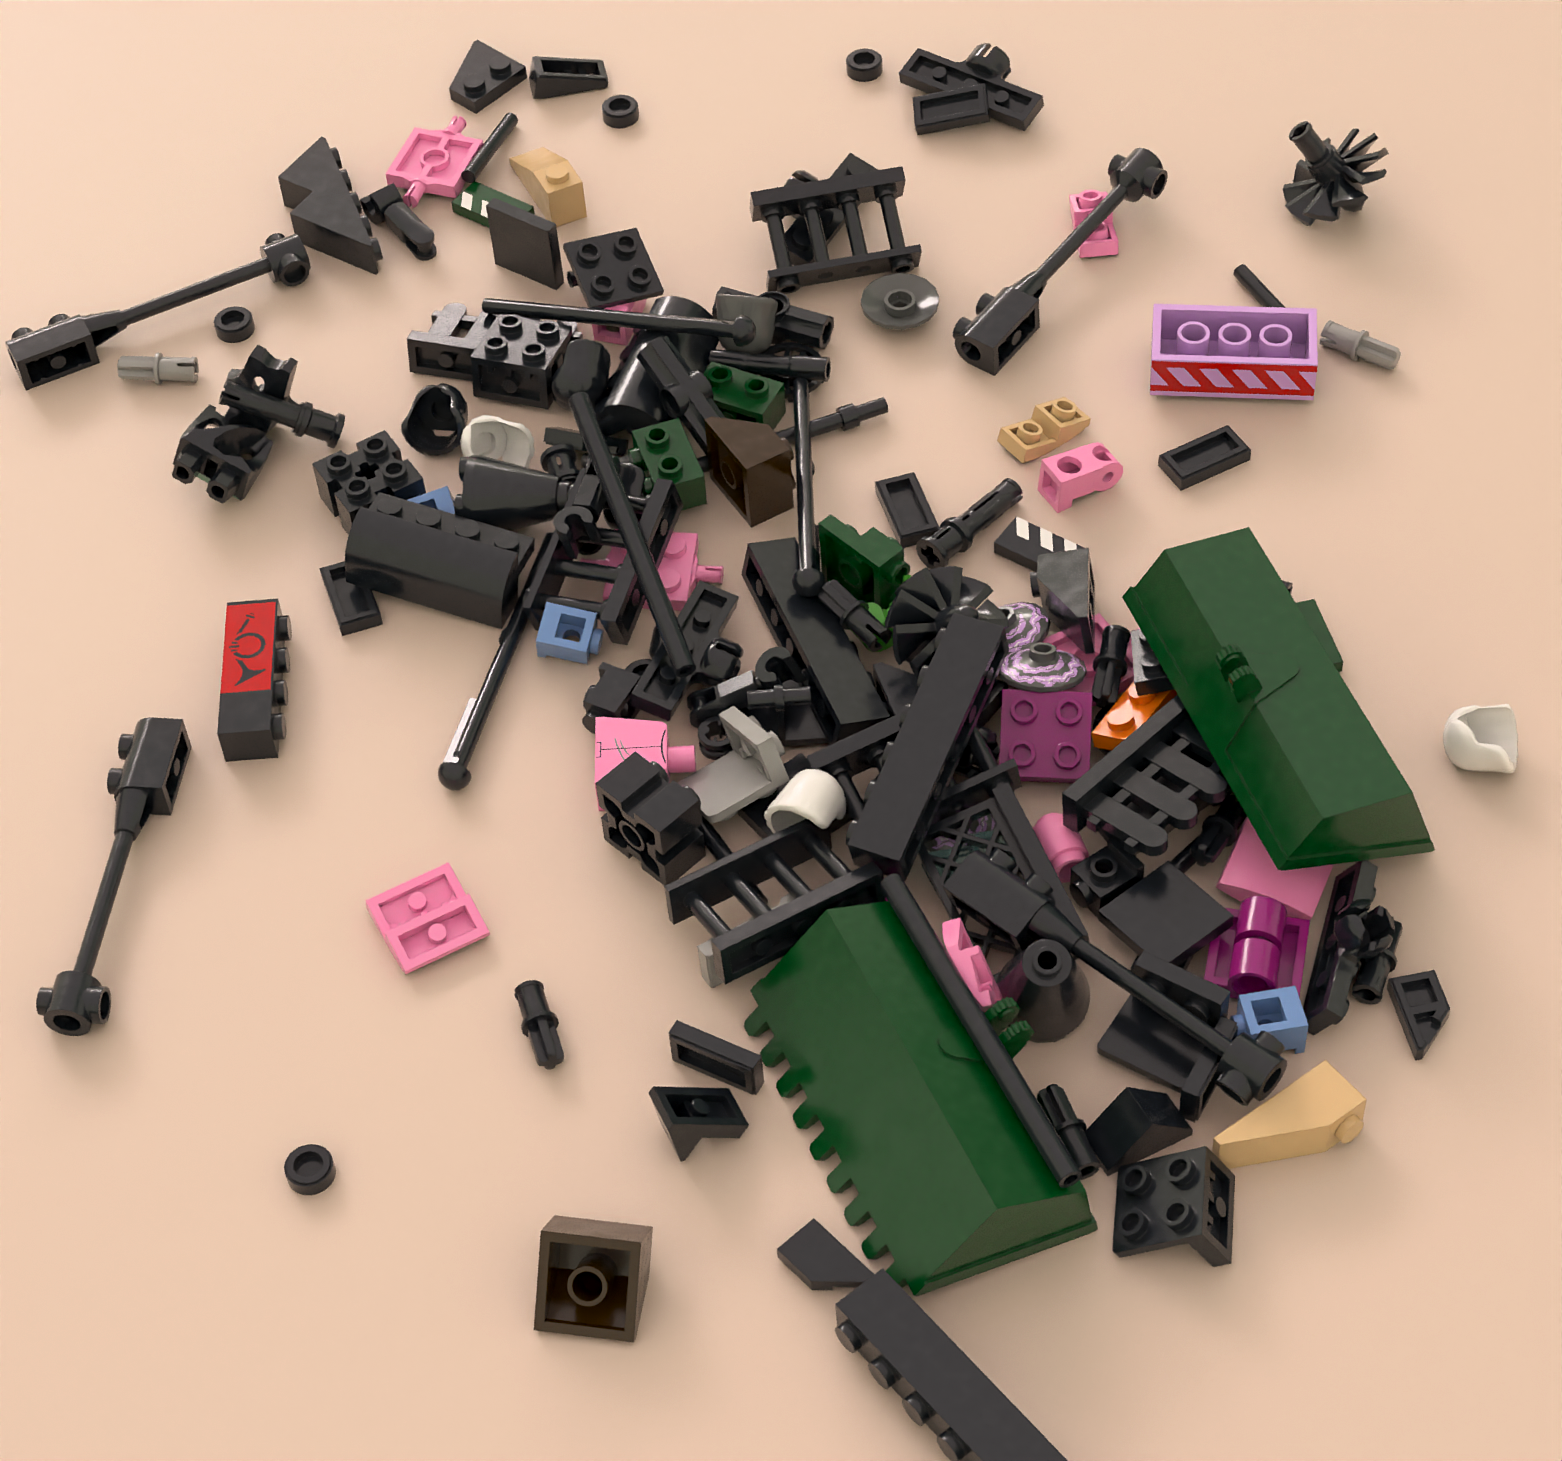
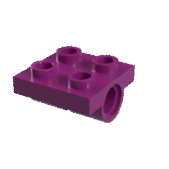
M1002 689L999 765L1014 758L1021 781L1074 783L1090 769L1093 692L1058 691L1040 693Z
M1253 896L1243 900L1239 910L1225 908L1233 915V926L1210 942L1204 979L1229 990L1230 998L1238 999V996L1241 994L1296 986L1300 998L1310 920L1287 917L1285 906L1278 900L1266 896Z

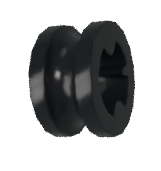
M719 716L707 718L700 724L698 728L699 749L705 757L717 760L733 751ZM719 735L720 739H722L724 735L726 736V739L717 741V737H715L712 741L711 737Z

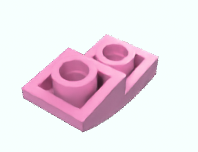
M1085 190L1080 194L1069 195L1073 230L1108 195L1107 192ZM1113 212L1078 248L1080 258L1118 255V238L1113 225Z

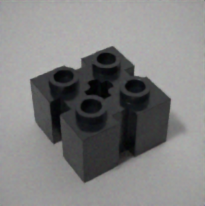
M385 430L356 443L358 451L347 455L340 450L312 463L320 498L334 517L340 515L342 527L348 535L360 507L369 509L379 492L404 500L426 493L423 477L408 459L402 460L400 448Z
M635 751L595 783L599 806L607 812L601 817L604 839L626 857H636L641 861L642 869L665 886L679 879L706 856L705 831L701 824V801L696 792L689 786H681L674 780L668 783L669 777L660 764L655 761L649 762Z

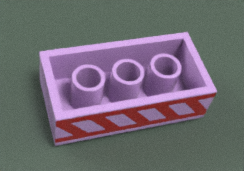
M1154 304L1150 395L1314 400L1318 367L1316 308Z

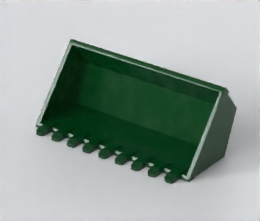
M1247 527L1164 549L1135 587L1130 586L1122 598L1276 868L1286 871L1434 851L1433 842L1412 790L1251 529Z
M888 901L827 909L767 976L761 978L750 991L758 1007L745 1020L744 1028L748 1035L753 1037L760 1036L769 1028L772 1030L774 1037L760 1052L762 1062L767 1067H775L787 1058L791 1067L777 1081L776 1088L780 1096L785 1098H791L802 1089L804 1090L807 1099L795 1110L793 1120L799 1129H808L820 1120L824 1130L810 1144V1152L817 1161H825L834 1153H838L842 1162L828 1175L827 1184L833 1193H842L853 1184L855 1185L859 1195L845 1208L844 1216L850 1226H860L872 1217L877 1228L862 1242V1250L866 1258L872 1260L880 1258L890 1250L895 1262L886 1272L901 1288L908 1284L913 1295L920 1296L1098 1230L1097 1222L1090 1212L1087 1192L1079 1180L1076 1184L1067 1188H1061ZM1006 997L993 1004V1007L989 1008L985 1015L1013 1059L1027 1044V1041L1031 1040L1035 1032L1026 1020L1016 1021L1006 1031H1003L1013 1021V1018L1017 1017L1016 1015L1021 1010L1012 997Z

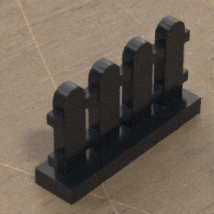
M450 303L442 311L435 310L431 315L433 325L428 333L412 330L407 337L410 372L472 381L470 356L498 315L482 311L478 317L467 315L466 306L461 303ZM557 321L558 324L572 326L573 335L551 367L552 377L555 371L563 364L566 348L570 341L583 339V333L578 332L576 322ZM462 328L470 329L465 338L457 337Z
M1178 694L1062 792L1064 826L1077 834L1086 826L1095 833L1102 828L1124 841V850L1132 855L1139 850L1148 856H1159L1165 853L1168 848V834L1163 829L1170 824L1177 829L1187 830L1197 824L1198 808L1193 803L1197 798L1207 803H1219L1226 798L1227 781L1223 777L1222 771ZM1191 751L1211 762L1212 765L1207 768L1189 758L1186 754ZM1163 777L1183 790L1178 794L1156 780ZM1132 802L1154 816L1148 820L1126 806Z

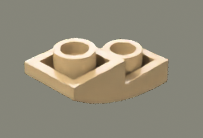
M1066 397L1035 405L1031 419L1001 427L997 441L1021 463H1026L1053 451L1074 438L1089 426L1091 418L1081 411L1074 402Z

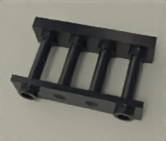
M903 166L751 192L749 208L752 222L762 220L767 223L776 269L767 271V292L777 291L789 294L796 292L800 287L890 271L893 274L907 273L913 270L914 267H919L922 253L921 245L905 246L895 201L898 197L903 196L906 179ZM876 201L881 205L890 249L868 253L857 206L860 203ZM838 207V209L843 211L852 256L830 260L820 212L825 209ZM796 214L805 216L814 263L792 266L782 219L785 216Z
M585 468L580 469L575 483L569 487L567 502L564 508L572 506ZM657 478L651 494H648L646 498L628 495L634 512L642 514L639 525L657 570L684 505L673 480ZM606 500L603 509H609V510H610V507H609L608 502H607V500ZM597 527L601 536L600 543H592L589 537L585 535L575 540L577 548L580 542L625 548L619 530ZM555 529L533 583L525 591L522 608L537 631H539L546 602L597 613V619L600 620L611 642L628 645L646 599L628 553H626L623 563L619 564L618 567L573 561V558L565 554ZM565 577L614 584L609 598L604 600L603 603L558 596Z
M981 711L979 718L983 717V711ZM901 713L807 756L811 769L827 772L842 787L846 798V809L852 821L854 819L859 820L865 807L852 781V777L870 768H877L880 774L883 768L882 756L884 749L889 741H895L899 733ZM975 725L967 747L981 773L956 784L952 776L931 825L993 797L992 789L1009 782L1013 792L1022 787L1018 766L1014 758L998 765L977 725Z
M804 819L664 886L669 920L673 925L695 916L714 938L711 939L715 972L726 985L785 956L827 909L886 901L885 895L880 888V883L884 879L883 871L873 861L851 871L831 850L830 825L828 828L821 829L809 819ZM812 858L834 879L814 890H811L792 869ZM775 877L794 900L772 910L752 887ZM735 896L754 919L731 930L712 906Z

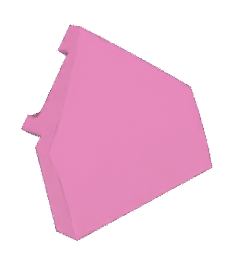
M961 918L943 922V940L950 958L985 1013L1003 997L979 945L973 946Z

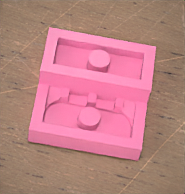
M1246 817L1216 888L1240 902L1253 896H1266L1276 899L1285 906L1288 917L1310 920L1313 917L1333 865L1286 871L1278 870L1250 820Z
M449 862L365 900L370 916L405 975L490 935L470 894H465Z

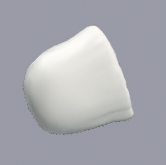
M482 415L472 419L470 424L463 429L460 443L463 457L482 455L498 459L502 456L504 462L528 468L530 460L534 456V438L530 430L521 423L509 422L491 415Z
M1509 704L1484 707L1471 705L1457 709L1449 716L1444 727L1443 743L1445 753L1454 765L1467 771L1513 773L1515 771L1518 758V733L1516 730L1515 714Z
M805 769L797 773L769 805L764 814L766 824L773 834L804 819H809L821 829L828 828L835 818L840 820L846 813L844 791L837 780L827 772L819 769Z

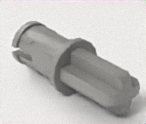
M1331 320L1325 324L1321 333V337H1325L1320 339L1321 345L1351 355V360L1354 361L1361 358L1392 370L1398 364L1401 352L1397 347L1369 337L1368 331L1362 330L1358 332Z
M156 353L155 357L121 356L118 360L117 369L118 376L121 379L154 380L156 384H162L163 381H191L196 383L198 375L194 374V372L199 373V364L197 357H163L162 353Z

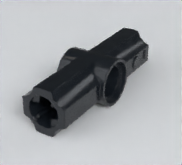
M723 286L717 292V294L756 296ZM769 291L757 296L772 298L778 302L774 322L775 330L771 344H779L788 339L816 348L825 349L834 328L833 317L790 305L789 298L781 292ZM716 301L712 308V315L715 319H717Z
M660 336L640 350L636 358L660 390V401L666 413L672 419L679 418L705 455H708L704 419L711 416L725 418V416L713 401L712 387L703 373L698 370L692 371L667 336Z

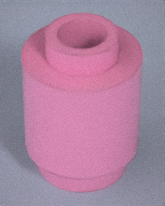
M1049 813L1037 821L1033 830L1062 883L1070 882L1071 868L1088 858L1089 852L1080 833L1077 834L1063 825V814Z

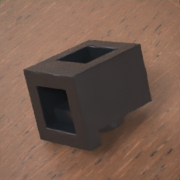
M602 662L599 666L600 680L596 685L589 687L583 700L586 714L582 718V723L585 728L595 734L596 717L635 719L640 709L630 706L629 702L631 693L641 678L640 675Z
M1112 836L1107 840V846L1071 868L1070 893L1080 907H1087L1098 918L1099 909L1144 878V864L1135 855L1125 851L1124 844L1117 837Z

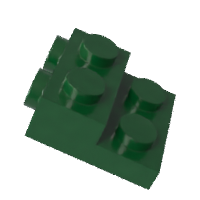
M831 514L819 522L821 572L825 576V582L837 580L858 601L873 602L878 604L881 609L890 608L889 604L896 597L894 592L903 583V576L910 573V565L904 561V548H902L900 543L892 537H887L874 527L860 536L853 526L842 523Z

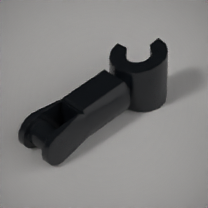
M394 183L360 199L361 207L368 219L374 224H380L385 221L386 225L399 239L406 243V246L417 259L427 261L436 256L437 249L433 243L435 240L433 230L425 225L403 202Z
M612 455L620 474V459L618 456ZM590 456L587 459L584 475L572 506L559 511L553 521L565 554L573 559H577L579 554L575 543L578 537L588 536L592 543H600L601 538L595 523L599 520L606 497Z
M770 648L758 659L755 672L750 670L716 686L690 693L686 700L687 706L691 710L689 714L690 723L694 727L699 728L705 719L719 716L720 713L732 706H735L738 710L747 708L748 690L774 689V685L782 684L789 680L800 683L807 679L786 648Z

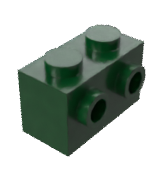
M712 361L703 373L712 387L713 401L727 419L769 424L774 430L786 413L784 383Z
M679 418L632 431L633 448L628 449V458L630 463L642 468L645 473L642 491L645 498L648 494H651L655 482L659 478L673 480L684 504L682 510L707 504L705 476Z

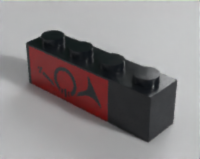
M278 598L227 603L217 730L226 762L278 758L279 740L286 739V721L284 713H281V706L288 705V689L286 680H283V673L290 672V658L288 648L285 647V641H291L292 628L289 615H282Z

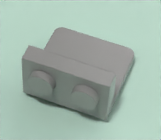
M735 706L719 714L733 751L678 782L679 785H687L696 792L701 801V815L710 823L732 818L737 814L738 810L757 799L770 796L778 787L790 781L781 756L785 754V750L777 735L773 731L767 733L753 715L747 717Z

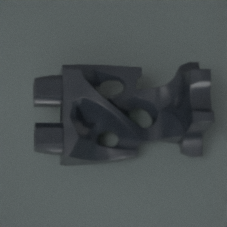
M257 345L250 354L244 368L231 369L227 375V379L231 380V382L299 405L289 395L298 361L293 358L285 361L276 359L266 348ZM261 377L264 380V384L257 386L255 378ZM209 404L180 438L173 465H175L172 472L173 478L188 484L198 477L208 483L206 492L209 494V497L222 504L232 496L242 501L268 458L273 441L266 436L277 423L230 406L225 416H222L216 411V407ZM207 426H213V427H215V428H207V429H205ZM250 454L252 459H244L241 455Z

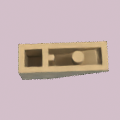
M544 147L509 158L511 167L546 220L556 223V227L587 217L583 182L567 159Z
M1324 1060L1214 1137L1212 1152L1228 1169L1326 1152L1340 1141L1343 1144L1350 1142L1360 1133L1364 1126L1363 1117L1367 1099L1327 1060Z

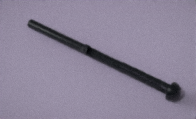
M485 298L482 302V310L488 314H515L527 318L733 338L735 345L738 347L749 345L756 336L754 322L745 315L738 316L735 321L607 310L601 307L586 308Z
M799 377L793 381L800 570L793 575L792 586L799 595L814 597L821 592V586L825 583V576L820 569L819 526L814 521L813 475L815 473V466L812 461L809 383L807 379Z
M552 532L546 533L508 625L501 632L499 637L500 646L493 658L477 699H469L444 761L438 768V779L449 790H461L471 781L472 777L467 770V766L529 619L522 608L525 591L533 583L552 538Z

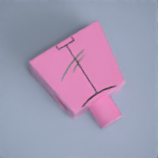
M596 717L595 783L635 751L649 762L655 761L660 764L669 777L668 783H670V773L696 772L695 745L670 747L667 724L664 722ZM598 803L599 811H605L604 809H602V808L599 806V803Z

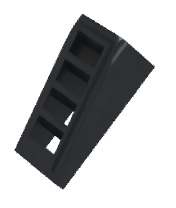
M534 56L531 61L529 83L533 99H544L608 87V77L603 60Z

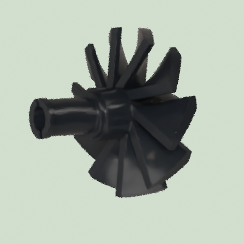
M1308 121L1297 124L1290 131L1289 139L1295 143L1305 157V161L1300 159L1296 164L1293 183L1283 186L1286 201L1285 207L1297 220L1306 226H1311L1316 219L1330 222L1338 220L1341 208L1351 212L1362 210L1365 201L1368 199V196L1363 192L1362 185L1385 177L1387 172L1386 169L1362 172L1389 154L1386 148L1366 154L1378 139L1375 133L1349 149L1359 132L1358 128L1352 129L1339 148L1336 149L1330 144V138L1322 141Z
M946 566L930 570L928 567L924 568L904 581L894 592L896 597L888 611L885 629L893 628V651L898 665H901L906 660L917 679L922 667L925 664L930 665L935 654L934 644L936 636L942 627L947 628L954 612L1000 625L1004 628L1009 627L1008 618L989 599H986L993 592V589L984 582L962 576L963 568Z

